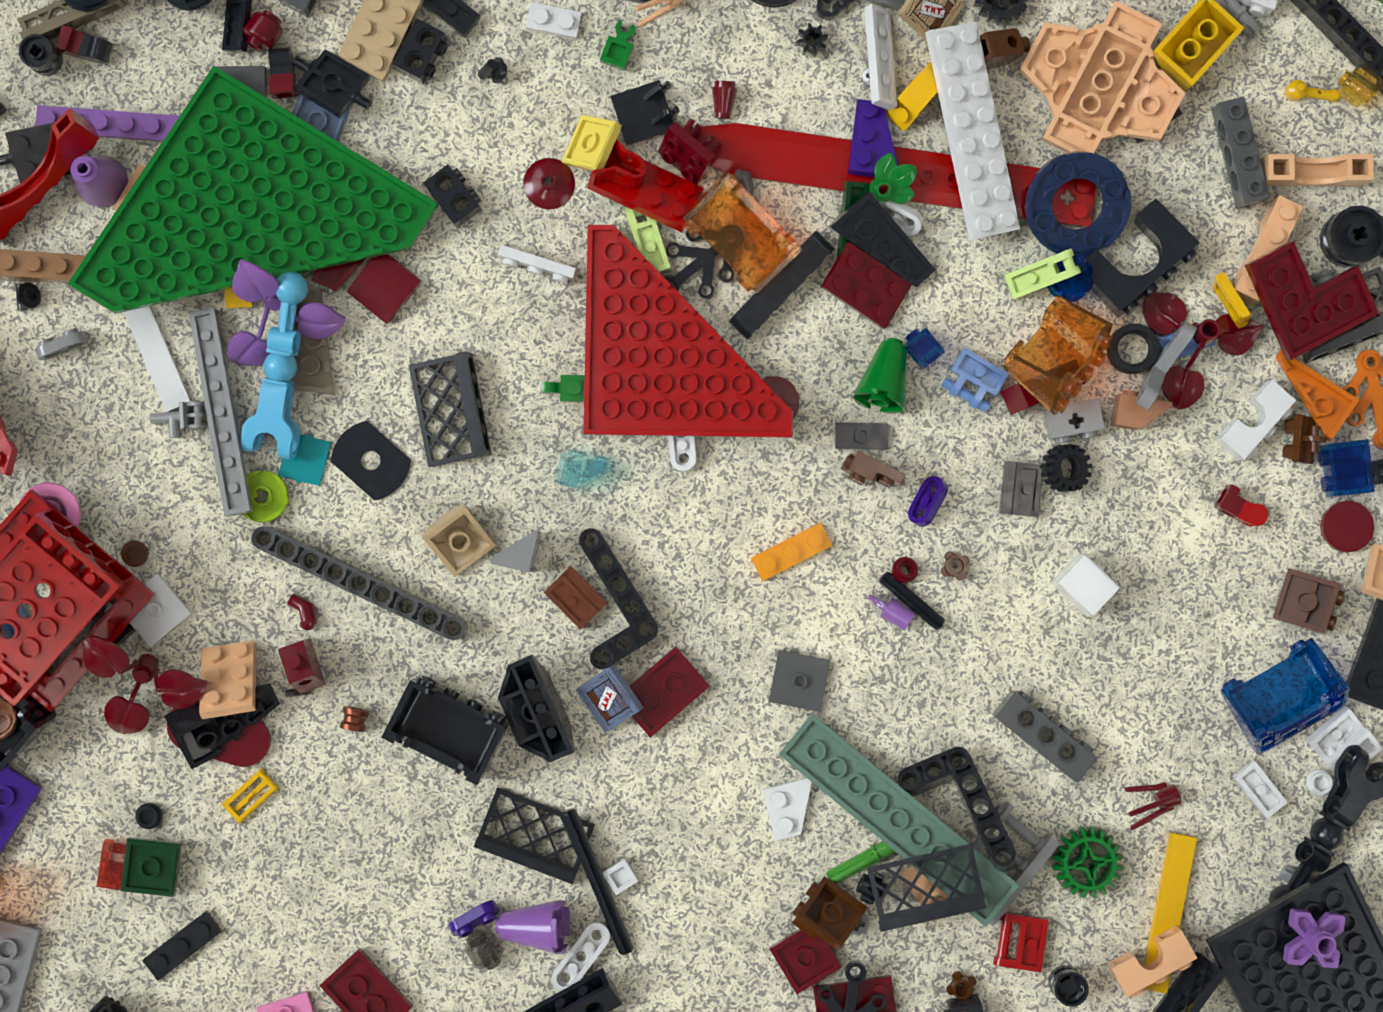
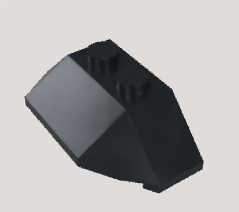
M533 654L509 664L498 700L518 746L544 758L548 762H553L574 753L571 723L548 672Z

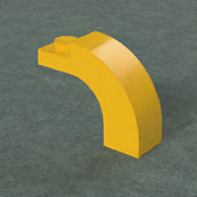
M931 61L897 98V107L888 110L886 116L904 132L938 95Z

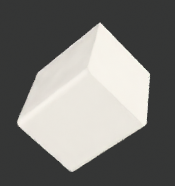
M1077 554L1050 582L1084 615L1094 616L1120 589V586L1086 554Z

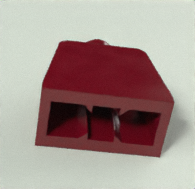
M311 638L278 649L288 682L300 694L326 685Z

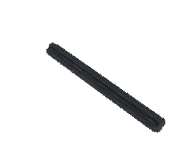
M573 808L568 809L562 813L563 820L618 952L621 955H626L633 951V945L577 810Z

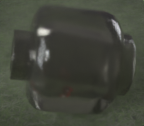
M479 929L468 936L464 950L476 969L487 968V970H491L500 964L504 948L492 931Z

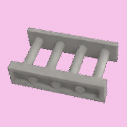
M1008 801L1004 805L999 803L995 807L1001 822L1006 823L1029 842L1034 851L1028 859L1026 857L1022 858L1016 853L1015 869L1017 872L1012 879L1020 886L989 924L992 926L997 923L1060 845L1048 834L1045 838L1042 836L1038 837L1012 816L1010 812L1014 809V806ZM989 828L985 831V835L989 838H996L993 833L997 829ZM979 836L972 843V846L978 851L983 847ZM1000 852L1010 861L1011 856L1007 852Z

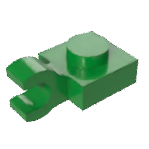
M561 375V383L542 382V394H560V402H584L585 375Z

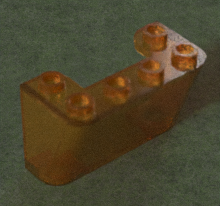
M1058 295L1046 308L1040 328L1024 346V341L1019 340L1007 354L1003 369L1054 416L1058 412L1062 414L1069 404L1070 397L1075 398L1078 395L1082 382L1087 383L1090 380L1094 367L1099 368L1106 358L1104 350L1107 349L1113 338L1110 335L1113 324Z

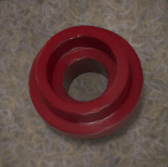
M900 557L893 563L892 573L898 581L909 583L917 577L918 566L913 559ZM901 567H906L908 574H904L901 571Z

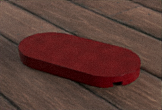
M261 719L257 724L247 726L240 732L242 736L236 741L232 739L221 748L223 752L214 760L239 767H247L258 763L267 755L271 746L270 731H268L264 721ZM167 723V733L170 740L175 746L180 748Z

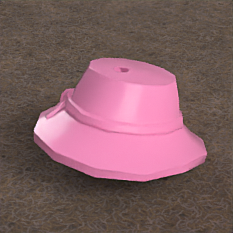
M46 481L30 487L20 499L21 501L30 490H34L75 526H79L81 509L77 497L63 485Z

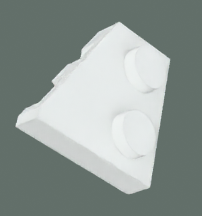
M808 778L762 789L775 841L801 835L812 784Z

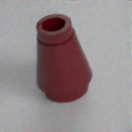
M721 80L714 82L712 95L715 118L730 119L737 93L735 82Z

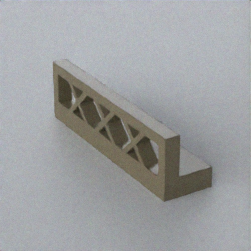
M59 0L17 20L22 29V32H20L22 40L31 34H40L52 40L59 36L62 25L77 29L126 7L124 0H108L107 4L98 10L83 12L72 7L68 8L65 6L68 4L64 0ZM61 8L67 11L51 18L53 11ZM34 19L44 21L29 29L26 24Z

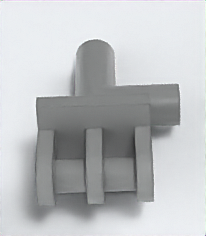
M179 402V411L151 413L149 417L151 424L168 423L169 438H180L179 422L181 429L195 430L205 428V424H202V417L205 416L201 409V406H204V402Z

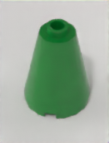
M888 338L880 343L854 391L853 398L858 404L868 409H871V404L881 407L879 412L894 414L903 411L906 403V346L902 344L901 340Z

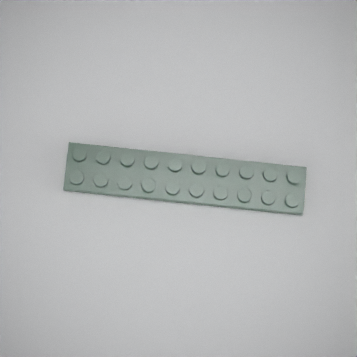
M813 714L810 715L779 753L782 758L903 859L969 844ZM972 846L988 908L968 913L987 927L1020 885L1004 872L996 870L991 861ZM967 850L957 852L951 861L952 864L963 871L970 862ZM951 854L944 855L941 857L948 860ZM936 857L931 858L925 869L939 876L946 863ZM925 860L918 861L915 863L922 866ZM948 866L941 879L955 887L962 873ZM970 867L967 873L973 876L972 869ZM922 872V874L934 884L936 879L932 878L925 872ZM965 876L958 890L966 895L977 893L975 882ZM940 882L937 884L939 889L948 896L952 892L950 888ZM955 892L952 899L962 897L961 895Z

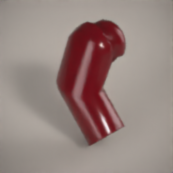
M293 593L287 605L299 611L301 628L307 631L312 630L318 619L314 604Z

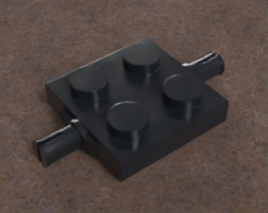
M326 49L317 59L310 63L298 55L293 59L292 65L304 71L303 77L295 86L296 92L338 118L354 102L366 110L371 107L373 101L360 94L369 81V75Z
M55 122L5 132L9 145V154L0 155V160H3L0 161V166L12 164L17 171L20 184L42 162L48 150L51 126ZM71 169L65 175L71 174Z

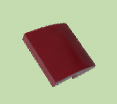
M390 254L372 257L346 292L388 324L398 313L404 302L410 299L422 280Z

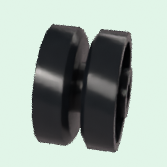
M1363 205L1351 206L1331 216L1322 226L1319 235L1320 248L1324 256L1334 265L1343 268L1359 266L1376 258L1383 251L1382 216L1374 209Z

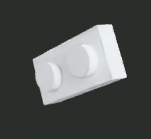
M530 2L525 28L526 30L577 40L582 13Z
M1251 760L1232 776L1266 819L1288 803L1254 760Z

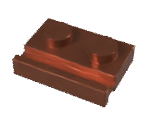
M572 566L543 592L580 630L608 603Z

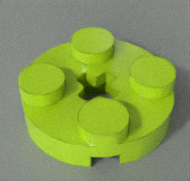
M253 471L248 473L247 480L253 512L242 515L255 522H271L276 520L285 512L289 504V490L285 481L279 475L270 471ZM259 490L268 492V501L266 503L263 501L257 502L256 498L259 496L257 493Z

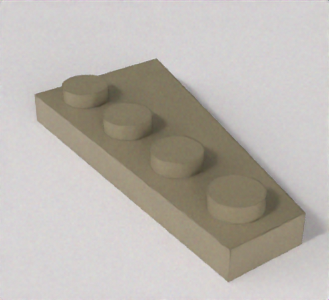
M308 286V293L305 299L297 304L296 313L298 316L299 310L308 303L323 304L322 289L320 287ZM298 321L294 323V331H298ZM301 335L298 356H294L297 361V371L291 379L294 381V390L334 395L328 338L311 339Z

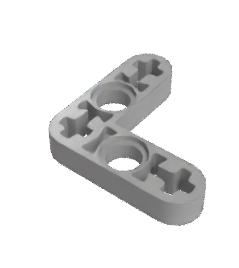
M1184 321L1145 375L1135 401L1137 405L1145 410L1150 408L1160 392L1166 372L1190 342L1197 327L1187 321Z

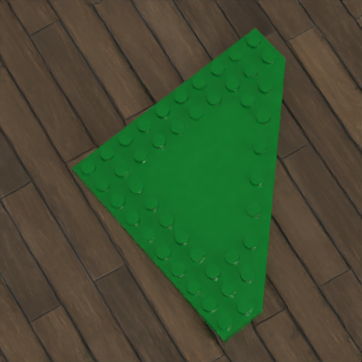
M213 65L67 284L114 314L231 289L240 259L251 262L263 268L275 278H278L281 274L288 271L304 273L411 249L437 209L438 203Z

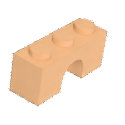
M1176 925L1153 938L1158 948V955L1152 963L1147 965L1139 964L1135 955L1130 951L1107 963L1121 991L1127 997H1135L1142 994L1146 990L1145 987L1152 983L1159 984L1169 978L1168 974L1176 970L1183 971L1192 965V961L1197 959L1184 933Z

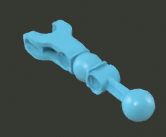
M288 271L276 279L279 284L276 296L281 301L278 327H271L268 333L266 352L270 354L266 357L263 364L264 373L267 377L262 378L263 382L256 414L248 418L242 426L241 448L243 451L250 453L258 450L264 434L269 433L277 440V453L279 457L292 460L297 454L301 436L299 426L291 416L294 394V381L291 379L297 371V361L294 356H298L301 343V334L299 331H294L297 304L305 299L308 293V284L299 273Z

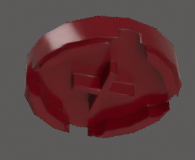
M1351 500L1336 502L1323 513L1320 522L1321 535L1324 541L1332 549L1344 553L1355 552L1364 548L1372 539L1375 529L1374 520L1369 510L1362 504Z

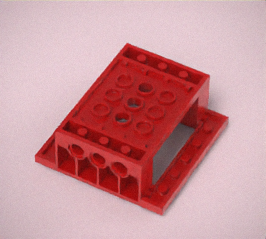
M30 490L0 524V695L13 706H16L28 696H32L48 711L52 712L88 671L83 660L86 636L52 675L47 671L105 604L114 598L118 599L87 635L97 636L113 643L156 593L34 490ZM39 583H45L49 586L50 595L48 597H42L38 594L37 586ZM22 603H27L32 607L33 613L31 617L21 615L19 608ZM4 623H9L14 627L15 634L13 637H7L3 634L2 626Z

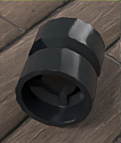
M31 34L21 41L19 45L20 59L37 74L51 76L56 74L63 65L62 52L55 48L56 45L45 36Z
M1061 965L1051 971L1048 977L1049 989L1060 1003L1075 1007L1081 1005L1086 1000L1089 993L1088 983L1075 968L1069 965Z

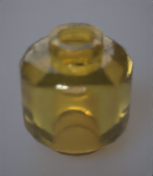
M1360 67L1355 68L1352 72L1346 70L1337 82L1340 85L1338 89L1339 97L1354 107H1359L1362 104L1366 106L1378 91L1376 87L1377 79Z

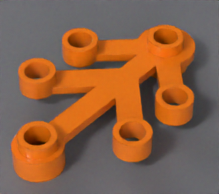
M1368 349L1357 355L1355 361L1357 371L1348 385L1342 388L1345 391L1348 388L1352 389L1353 396L1357 398L1359 395L1358 387L1365 378L1368 384L1367 390L1346 419V422L1350 426L1361 425L1364 422V413L1369 405L1372 404L1377 431L1373 434L1372 442L1376 448L1383 450V387L1379 384L1378 376L1383 378L1382 357L1377 351ZM1367 358H1371L1373 360L1372 367H1369L1367 365ZM1353 414L1358 416L1359 420L1357 423H1354L1351 419Z

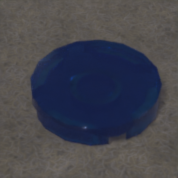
M1074 250L1072 258L1075 265H1079L1081 273L1047 286L1055 298L1066 303L1077 302L1087 296L1094 282L1092 281L1093 269L1088 259L1080 252ZM1057 262L1060 272L1065 271L1063 262Z

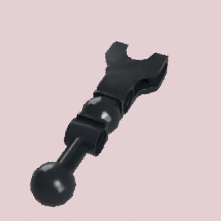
M1359 745L1348 746L1337 760L1334 768L1335 785L1326 798L1322 811L1319 812L1323 818L1317 819L1311 825L1310 839L1305 836L1303 838L1304 841L1297 846L1295 857L1300 864L1287 885L1277 886L1270 892L1269 904L1305 884L1313 871L1321 873L1327 870L1331 864L1332 857L1335 856L1331 850L1336 849L1343 843L1344 829L1350 831V827L1357 822L1368 803L1383 797V763H1373L1366 770L1370 759L1369 754Z

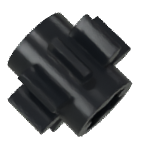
M808 23L805 31L802 29L798 30V35L803 39H798L796 46L803 47V56L810 52L815 58L819 49L821 51L826 50V45L822 42L828 40L829 36L828 34H822V25L816 28L812 27L811 23ZM813 36V39L816 40V44H812L811 41L808 40V37Z
M875 871L877 883L887 888L888 884L882 882L885 876ZM863 873L858 882L856 892L861 893L859 900L871 905L875 901L869 875ZM879 889L880 897L884 893L881 889Z

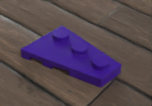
M857 99L848 174L875 178L874 167L882 156L892 153L898 166L885 108L872 104L870 100Z

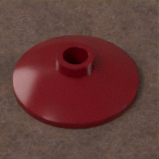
M544 158L534 162L527 169L523 179V188L527 198L535 206L548 210L556 209L565 205L572 197L575 189V179L571 169L562 161L555 158ZM546 178L553 179V184L551 186L544 185V180Z

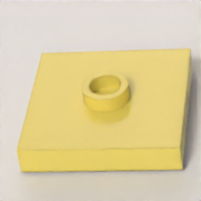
M581 115L562 163L588 171L604 169L622 125L616 121Z

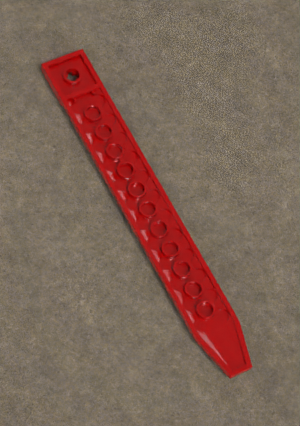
M741 123L702 126V131L694 137L701 144L709 136L715 137V140L712 142L713 144L717 140L721 143L722 147L714 154L715 157L710 167L729 175L735 176L738 169L742 171L747 170L754 179L842 192L844 181L870 184L874 177L848 174L852 140ZM894 146L898 165L911 164L917 167L915 180L908 186L915 194L909 202L963 209L950 154ZM1007 163L1018 218L1026 219V193L1031 180L1040 168ZM1077 178L1059 187L1052 203L1053 214L1059 224L1085 228L1091 224L1096 185L1093 182ZM886 184L879 187L880 194H884L887 191ZM1066 191L1071 192V196L1074 197V201H1070L1069 205H1066L1065 200L1061 199V195H1065Z

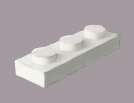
M500 245L498 256L500 259H503L502 263L507 266L517 268L518 264L528 267L527 271L532 274L542 276L543 272L553 275V280L567 284L568 280L573 282L575 280L577 270L574 267Z

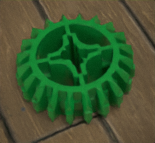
M1079 826V835L1074 830H1069L1071 839L1063 835L1060 837L1065 843L1063 847L1060 845L1057 847L1060 855L1052 854V859L1059 861V863L1052 865L1053 870L1060 871L1055 875V878L1058 881L1063 880L1061 886L1064 889L1070 887V893L1073 895L1079 891L1080 896L1086 898L1089 890L1090 896L1096 898L1097 889L1105 895L1107 892L1104 886L1108 885L1113 889L1115 885L1111 882L1112 878L1121 879V876L1115 873L1116 870L1124 869L1122 864L1117 863V861L1124 858L1123 855L1115 853L1120 849V845L1117 843L1112 844L1114 837L1111 835L1105 837L1103 829L1096 833V829L1093 826H1089L1087 833L1083 826ZM1088 841L1100 843L1105 849L1106 855L1093 854ZM1080 844L1079 854L1068 861L1071 851ZM1086 857L1093 860V863H1090L1091 866L1088 868L1082 864ZM1107 863L1105 872L1097 879V870ZM1069 869L1083 870L1087 883L1074 880L1070 875Z

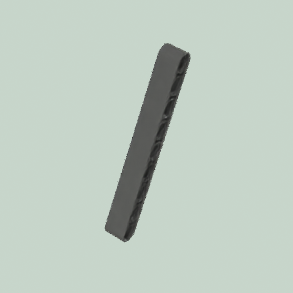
M261 526L252 533L251 541L257 549L449 640H458L467 633L468 625L462 617L275 528ZM268 531L271 535V542L265 546L261 543L260 537L263 532ZM288 542L295 546V552L290 557L284 553V546ZM312 553L316 554L319 558L318 565L315 568H311L307 563V559ZM336 564L341 566L343 571L339 579H334L331 575V568ZM358 576H363L366 580V587L361 591L356 589L354 581ZM382 587H386L390 591V598L386 602L381 601L378 597V591ZM406 598L411 599L414 603V608L410 613L404 612L401 607L402 601ZM429 609L434 610L438 615V619L434 624H429L425 620V613ZM452 621L460 623L462 629L459 635H452L449 632L448 627Z

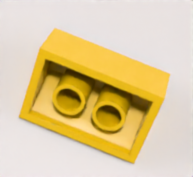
M1198 0L1152 52L1161 70L1185 92L1196 83L1240 34L1244 27L1215 0Z

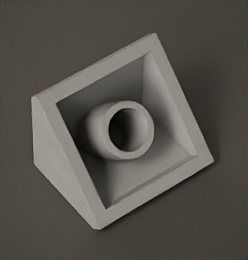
M533 531L490 558V562L503 567L533 572L541 538L539 532Z

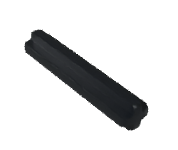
M887 571L881 576L879 582L932 628L938 630L944 624L945 619L906 585L898 581L892 573Z

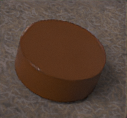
M129 541L121 550V558L128 566H141L149 557V550L141 541Z

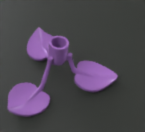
M240 259L233 278V291L237 297L247 302H257L262 298L265 303V310L257 335L254 336L248 331L236 333L228 343L227 355L233 363L238 365L257 366L263 364L266 357L270 354L266 352L267 341L261 339L269 311L280 310L281 301L276 296L279 284L276 278L263 268ZM308 303L299 310V316L297 313L295 316V321L299 322L298 331L300 334L311 339H323L333 335L343 326L346 319L345 316L338 314L331 307L321 303Z

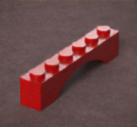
M68 108L51 126L48 150L36 170L21 184L0 194V241L5 239L8 232L25 218L26 213L34 205L39 204L44 195L60 182L66 172L71 169L73 161L83 156L88 150L93 149L100 139L94 125L72 109Z

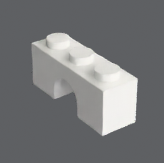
M1273 379L1266 381L1249 400L1259 414L1256 425L1248 427L1239 419L1232 420L1215 441L1238 461L1245 458L1249 460L1259 450V447H1257L1262 439L1267 440L1275 432L1276 428L1274 425L1280 419L1283 421L1293 411L1291 406L1296 400Z

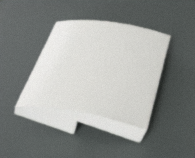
M1345 705L1305 739L1333 773L1337 760L1350 745H1359L1369 754V760L1383 749L1370 730L1363 727L1351 709Z

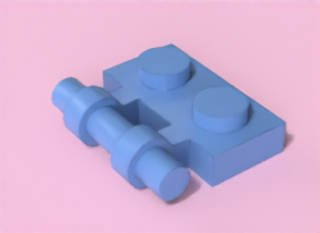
M964 347L950 369L951 372L958 375V378L954 382L945 377L941 386L949 391L948 394L953 397L958 396L969 402L968 406L974 409L979 408L986 413L991 403L982 398L985 393L996 397L1009 373ZM965 381L978 387L975 394L962 387Z

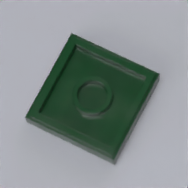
M128 837L126 840L120 891L168 897L176 896L182 843Z

